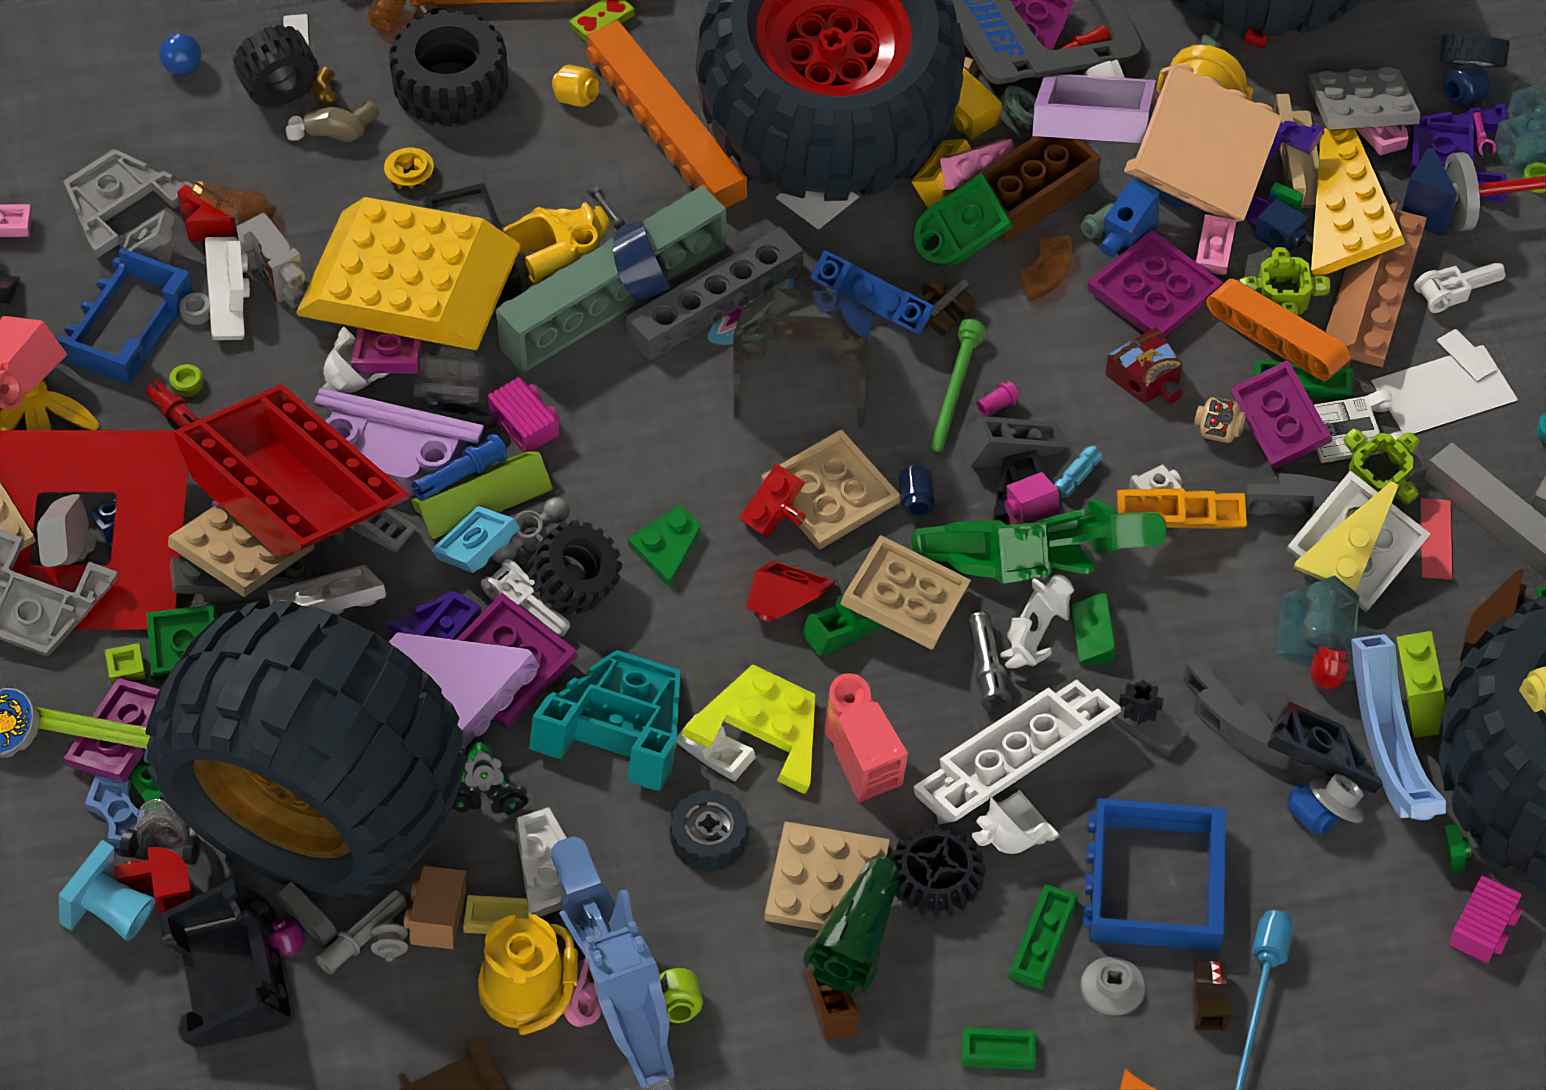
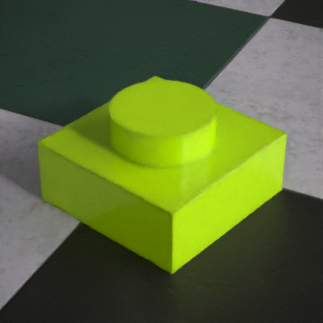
M139 643L105 650L111 685H114L118 678L128 681L146 679Z

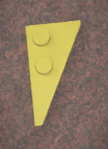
M1394 482L1386 485L1296 560L1293 569L1354 594L1399 485Z

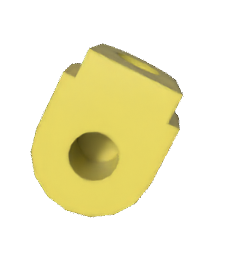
M1546 667L1530 671L1519 689L1534 713L1542 709L1546 712Z

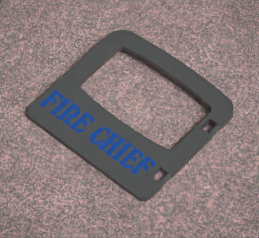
M952 0L957 16L956 23H960L966 47L986 79L995 84L1015 82L1028 77L1038 78L1089 69L1107 61L1118 60L1119 63L1128 62L1135 59L1141 50V39L1120 0H1092L1110 32L1111 41L1059 50H1048L1043 47L1010 0ZM1106 51L1109 56L1098 57L1096 53ZM1026 65L1029 70L1017 71L1015 67Z

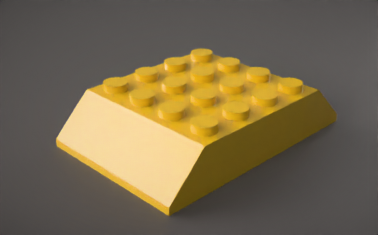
M363 197L342 211L296 313L301 317L477 350L521 247L517 241L483 218Z

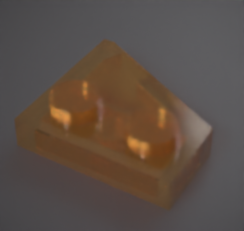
M199 181L194 182L191 190L192 194L236 220L252 219L263 212L268 218H273L277 206L266 201V195L254 190L247 192Z

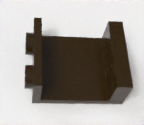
M479 1036L465 1042L467 1056L410 1083L405 1072L398 1074L399 1090H508Z

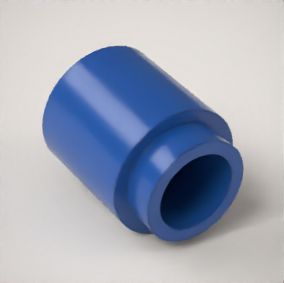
M1302 784L1297 785L1287 797L1289 801L1287 810L1308 830L1317 832L1320 836L1329 832L1340 818L1327 809L1314 796L1310 789V784L1305 786Z

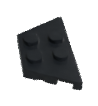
M1290 701L1281 709L1267 743L1269 748L1290 756L1303 765L1315 767L1330 777H1333L1334 774L1344 775L1360 788L1375 794L1383 786L1379 776H1371L1363 768L1362 765L1367 759L1355 745L1353 738L1344 725Z

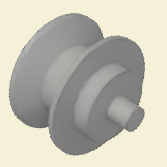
M388 919L385 923L372 929L371 935L377 940L371 945L373 953L386 958V961H392L393 958L407 951L408 945L402 941L408 935V930L404 926L394 923L392 919Z

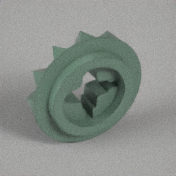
M1009 86L1000 98L1004 104L1003 110L1009 113L1010 118H1013L1018 126L1023 125L1026 129L1030 130L1033 128L1036 97L1021 87Z

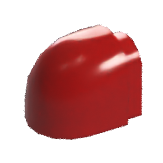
M1319 645L1317 653H1313L1310 666V678L1318 688L1333 690L1340 687L1345 681L1350 661L1346 659L1347 651Z

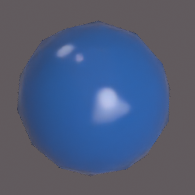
M170 34L162 41L159 49V59L163 67L168 72L177 75L190 74L199 66L202 58L201 48L197 40L185 34Z

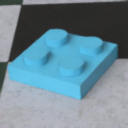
M477 506L431 551L437 560L474 573L476 570L484 567L488 559L499 548L507 545L520 527L514 518Z

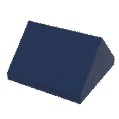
M1434 147L1426 150L1412 173L1402 211L1427 217L1424 229L1443 236L1447 235L1457 193Z

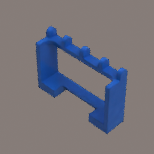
M121 248L118 252L119 258L115 257L111 262V266L117 270L110 280L105 278L99 279L96 285L102 290L101 294L94 303L89 301L82 303L80 308L86 313L85 317L78 326L68 324L64 329V332L70 338L59 336L57 340L68 354L63 361L130 385L180 312V301L186 295L193 293L188 271ZM128 274L164 287L162 290L164 301L139 338L137 340L129 338L117 356L81 343Z

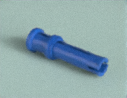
M496 434L489 435L486 441L480 445L465 448L461 457L413 481L411 484L412 488L418 487V489L413 491L419 500L424 501L429 496L470 474L480 475L484 473L486 467L497 461L504 462L508 459L506 446Z

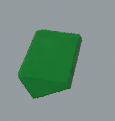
M1107 593L1098 594L1071 604L1079 665L1113 663L1115 643Z

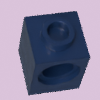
M1276 198L1258 217L1255 238L1273 249L1285 247L1290 252L1294 247H1300L1306 239L1307 231H1305L1308 217Z

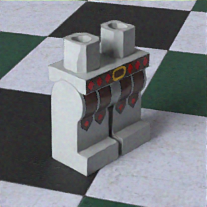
M264 212L236 226L241 254H247V270L251 272L258 269L266 279L267 287L277 304L285 300L291 308L299 306L306 292L304 287L305 274L302 271L299 252L295 248L290 250L287 240Z

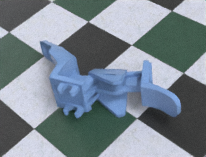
M578 837L560 840L554 844L551 858L565 893L561 899V912H559L562 926L571 933L585 954L594 979L595 992L614 1041L627 1057L639 1085L648 1090H659L670 1086V1081L675 1076L667 1047L670 1020L660 983L659 969L635 921H633L628 891L624 889L618 892L615 905L605 884H602L585 842Z

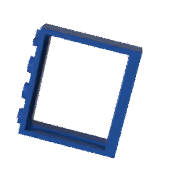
M1098 798L1095 813H1089L1087 829V832L1094 833V842L1087 843L1086 863L1093 864L1092 874L1086 873L1085 895H1091V905H1085L1083 926L1090 927L1089 941L1220 952L1224 935L1226 808ZM1106 826L1208 834L1206 927L1102 918Z

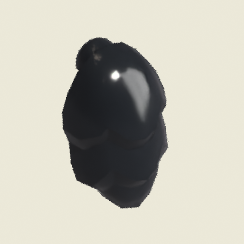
M429 395L425 399V412L484 425V430L495 427L499 419L497 415L479 406L452 400L443 401L440 395L437 397L436 395Z

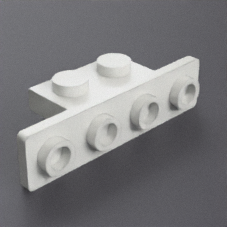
M206 237L205 253L212 339L243 340V298H249L250 293L249 278H243V273H247L248 268L247 254H241L240 241H237L236 237Z

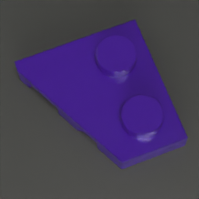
M453 590L439 596L434 602H426L415 607V613L400 620H397L396 617L391 618L387 622V628L393 634L404 633L456 640L482 614L481 606Z

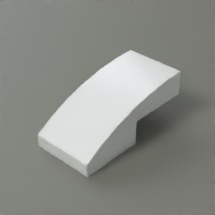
M723 726L720 727L710 749L682 736L684 728L677 735L676 742L708 767L733 781H736L756 758L753 748L726 736Z

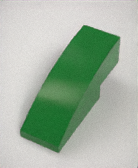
M842 595L838 597L835 606L808 615L801 634L816 653L822 657L856 642L882 625L841 605L840 603L844 596Z

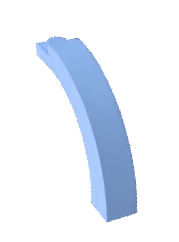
M1385 634L1351 639L1354 674L1364 730L1378 776L1383 782V789L1391 805L1400 818L1410 817L1417 820H1429L1434 815L1445 814L1446 800L1434 788L1424 773L1409 734L1400 694L1396 645Z

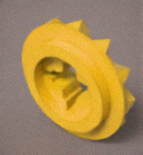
M408 147L396 150L387 157L384 163V173L389 183H396L399 189L403 186H409L413 189L417 184L424 186L426 180L433 176V159L427 152L419 148ZM414 164L415 171L410 170L409 173L404 174V169L408 170Z

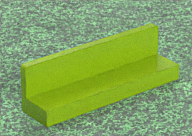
M529 450L504 462L485 468L484 473L480 475H468L429 496L424 501L419 500L417 497L410 500L415 512L422 515L429 536L435 539L451 532L477 506L498 513L551 491L552 484L541 454Z

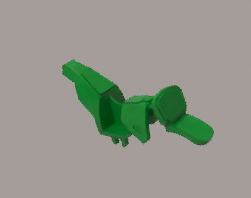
M1094 499L1088 502L1087 509L1056 515L1034 523L1005 525L1000 520L965 521L943 526L918 528L911 534L912 550L934 562H948L963 574L995 578L1004 584L1037 577H1048L1051 574V568L1090 574L1095 571V564L1088 558L1079 543L1090 540L1093 550L1099 552L1116 551V549L1158 546L1166 537V521L1160 513L1153 511L1116 514L1112 506L1099 499Z

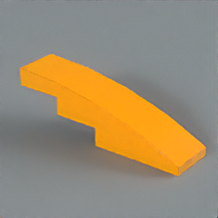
M1184 489L1117 490L1118 513L1158 512L1164 517L1166 527L1244 529L1247 526L1245 493L1215 494V491H1184Z

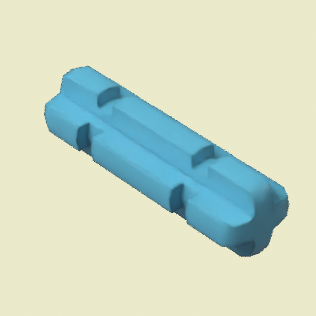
M1095 446L1085 448L1080 454V458H1077L1064 472L1062 479L1059 478L1054 484L1058 489L1059 498L1065 499L1074 492L1075 486H1079L1093 470V465L1096 466L1101 461L1102 453Z

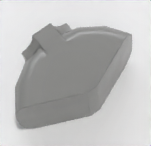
M73 494L56 500L38 521L39 555L43 566L62 567L84 561L86 555L94 550L96 538L89 533L86 509L79 494Z

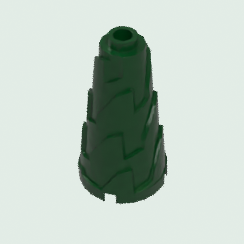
M880 856L877 859L865 862L852 886L842 896L838 905L823 923L815 939L809 943L804 953L803 961L806 969L811 963L815 967L812 976L832 989L853 993L856 986H861L862 993L870 988L878 972L877 963L881 954L880 947L885 935L891 906L900 880H897L899 870L895 862L890 858Z

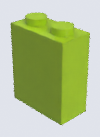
M1432 631L1398 636L1397 645L1413 737L1439 734L1445 707V698Z

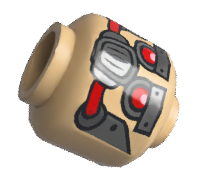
M1216 397L1209 398L1205 406L1199 405L1195 416V425L1200 426L1202 437L1223 443H1230L1235 437L1240 438L1245 422V412L1241 411V407L1237 402Z

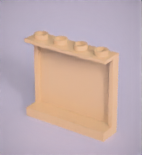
M1176 63L1175 65L1163 68L1161 73L1167 76L1137 157L1127 161L1124 173L1214 216L1235 219L1236 222L1243 221L1282 116L1274 113L1273 108L1267 104L1254 103L1246 99L1247 95L1243 92L1233 89L1227 90L1221 87L1220 82L1212 77H1201L1193 73L1194 69L1188 65Z

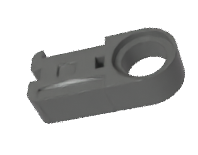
M288 882L276 892L281 909H284L303 928V931L320 947H324L338 935L336 928L328 917L293 882Z

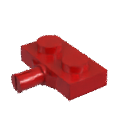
M776 463L739 516V519L767 538L775 526L784 518L800 526L803 522L794 515L804 521L806 515L793 507L797 494L805 482Z

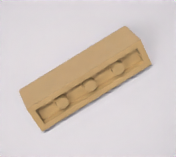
M1276 94L1273 112L1282 116L1280 123L1292 121L1297 122V125L1311 127L1310 111H1292L1289 94ZM1282 142L1279 146L1285 185L1304 194L1301 208H1316L1319 168L1317 146L1308 155Z

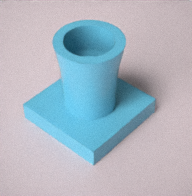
M102 840L58 895L59 924L72 931L88 910L112 927L128 942L135 937L146 923L156 901L155 898L138 892L113 878L114 847Z

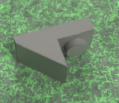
M166 210L160 212L129 232L123 248L169 265L175 247V241L171 239L173 235L171 228L175 216Z

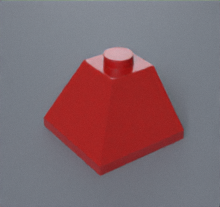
M772 560L756 570L745 609L754 611V616L759 619L774 621V618L778 619L818 598L833 588L836 580Z

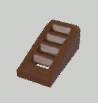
M814 969L805 970L804 978L824 1039L828 1041L857 1034L859 1032V1013L851 993L841 992L826 985L818 987L817 984L821 982L812 976Z

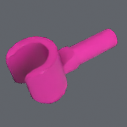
M1473 113L1477 131L1474 151L1478 155L1483 156L1482 145L1487 142L1488 151L1494 154L1496 144L1486 136L1481 113Z

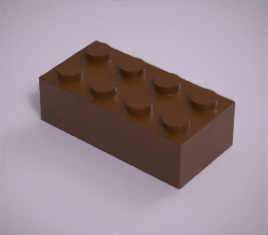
M1034 136L982 170L981 172L989 180L1014 224L1013 228L999 236V238L1004 243H1007L1097 183L1101 157L1080 139Z

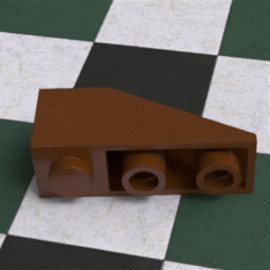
M1518 569L1471 614L1464 637L1460 661L1467 656L1479 638L1502 616L1509 620L1516 613V604L1523 603L1527 584L1521 583L1524 570Z

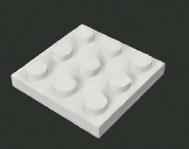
M1350 471L1286 549L1299 559L1378 492ZM1391 503L1354 594L1334 585L1332 586L1363 611L1367 612L1430 536V533Z

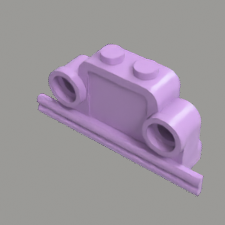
M325 388L319 389L314 401L315 406L333 410L331 417L325 421L409 493V497L414 496L413 491L418 489V487L412 488L411 484L413 481L461 457L462 452L467 446V441L478 444L484 430V425Z

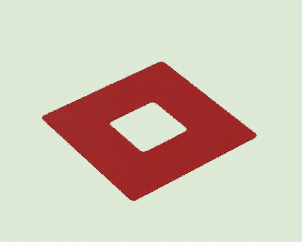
M0 430V483L32 534L37 496L42 492H113L117 495L111 561L107 565L100 566L118 572L119 578L73 630H148L147 612L176 609L177 593H173L169 565L172 557L180 558V554L168 547V540L171 534L183 527L188 468L174 437V430ZM32 544L20 551L13 566V572L71 593L76 591L87 565H66L62 567L33 565L30 562Z

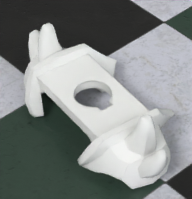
M1052 575L1042 583L1035 578L1032 580L1034 591L1020 618H1012L1011 627L1007 634L1012 647L1000 653V657L1007 661L1005 663L1006 668H1018L1024 665L1035 666L1051 655L1052 651L1050 648L1038 651L1037 647L1052 617L1057 615L1066 621L1069 620V600L1074 589L1071 582L1065 576ZM1032 612L1038 617V628L1036 631L1029 630L1032 625V621L1029 619Z

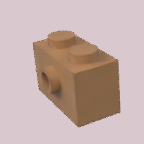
M423 866L420 880H414L412 885L411 900L414 901L413 907H407L404 917V928L410 929V944L454 949L467 896L466 871Z

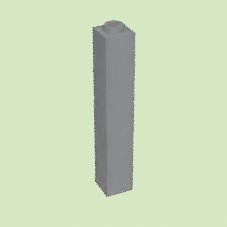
M1453 442L1431 458L1424 479L1546 579V518Z

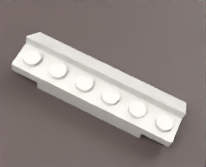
M1077 679L1057 693L1047 688L940 758L941 769L913 786L915 796L937 815L938 824L957 821L989 800L990 796H995L1120 713L1121 708L1098 688L1091 692Z

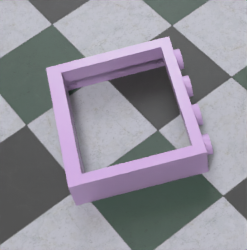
M1070 74L1044 76L1034 105L1033 136L1142 143L1161 90H1155L1156 80Z

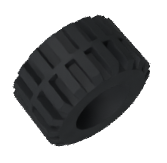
M276 25L274 28L268 26L260 32L259 30L254 32L252 37L246 38L243 41V46L238 47L236 50L237 55L233 58L234 71L249 98L257 105L262 104L263 107H270L272 105L280 107L284 103H292L294 99L301 98L306 90H310L313 86L312 82L316 81L318 77L316 73L319 71L317 59L301 32L295 30L292 26Z
M579 520L571 521L568 525L564 522L553 528L532 551L533 556L528 562V566L532 568L528 572L529 580H534L535 583L531 587L535 593L538 591L541 593L542 597L540 600L544 604L549 601L552 604L551 609L558 611L560 608H563L564 614L571 615L575 610L577 614H582L588 609L592 610L615 588L614 586L621 577L618 573L622 570V562L617 561L621 555L618 549H613V539L611 537L607 539L603 536L604 530L600 527L595 530L592 528V523L586 521L582 526ZM563 556L576 559L583 566L587 579H580L572 575L563 562Z

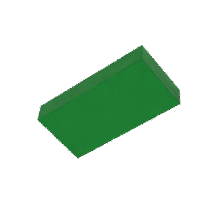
M963 1027L961 1066L1035 1070L1036 1031Z

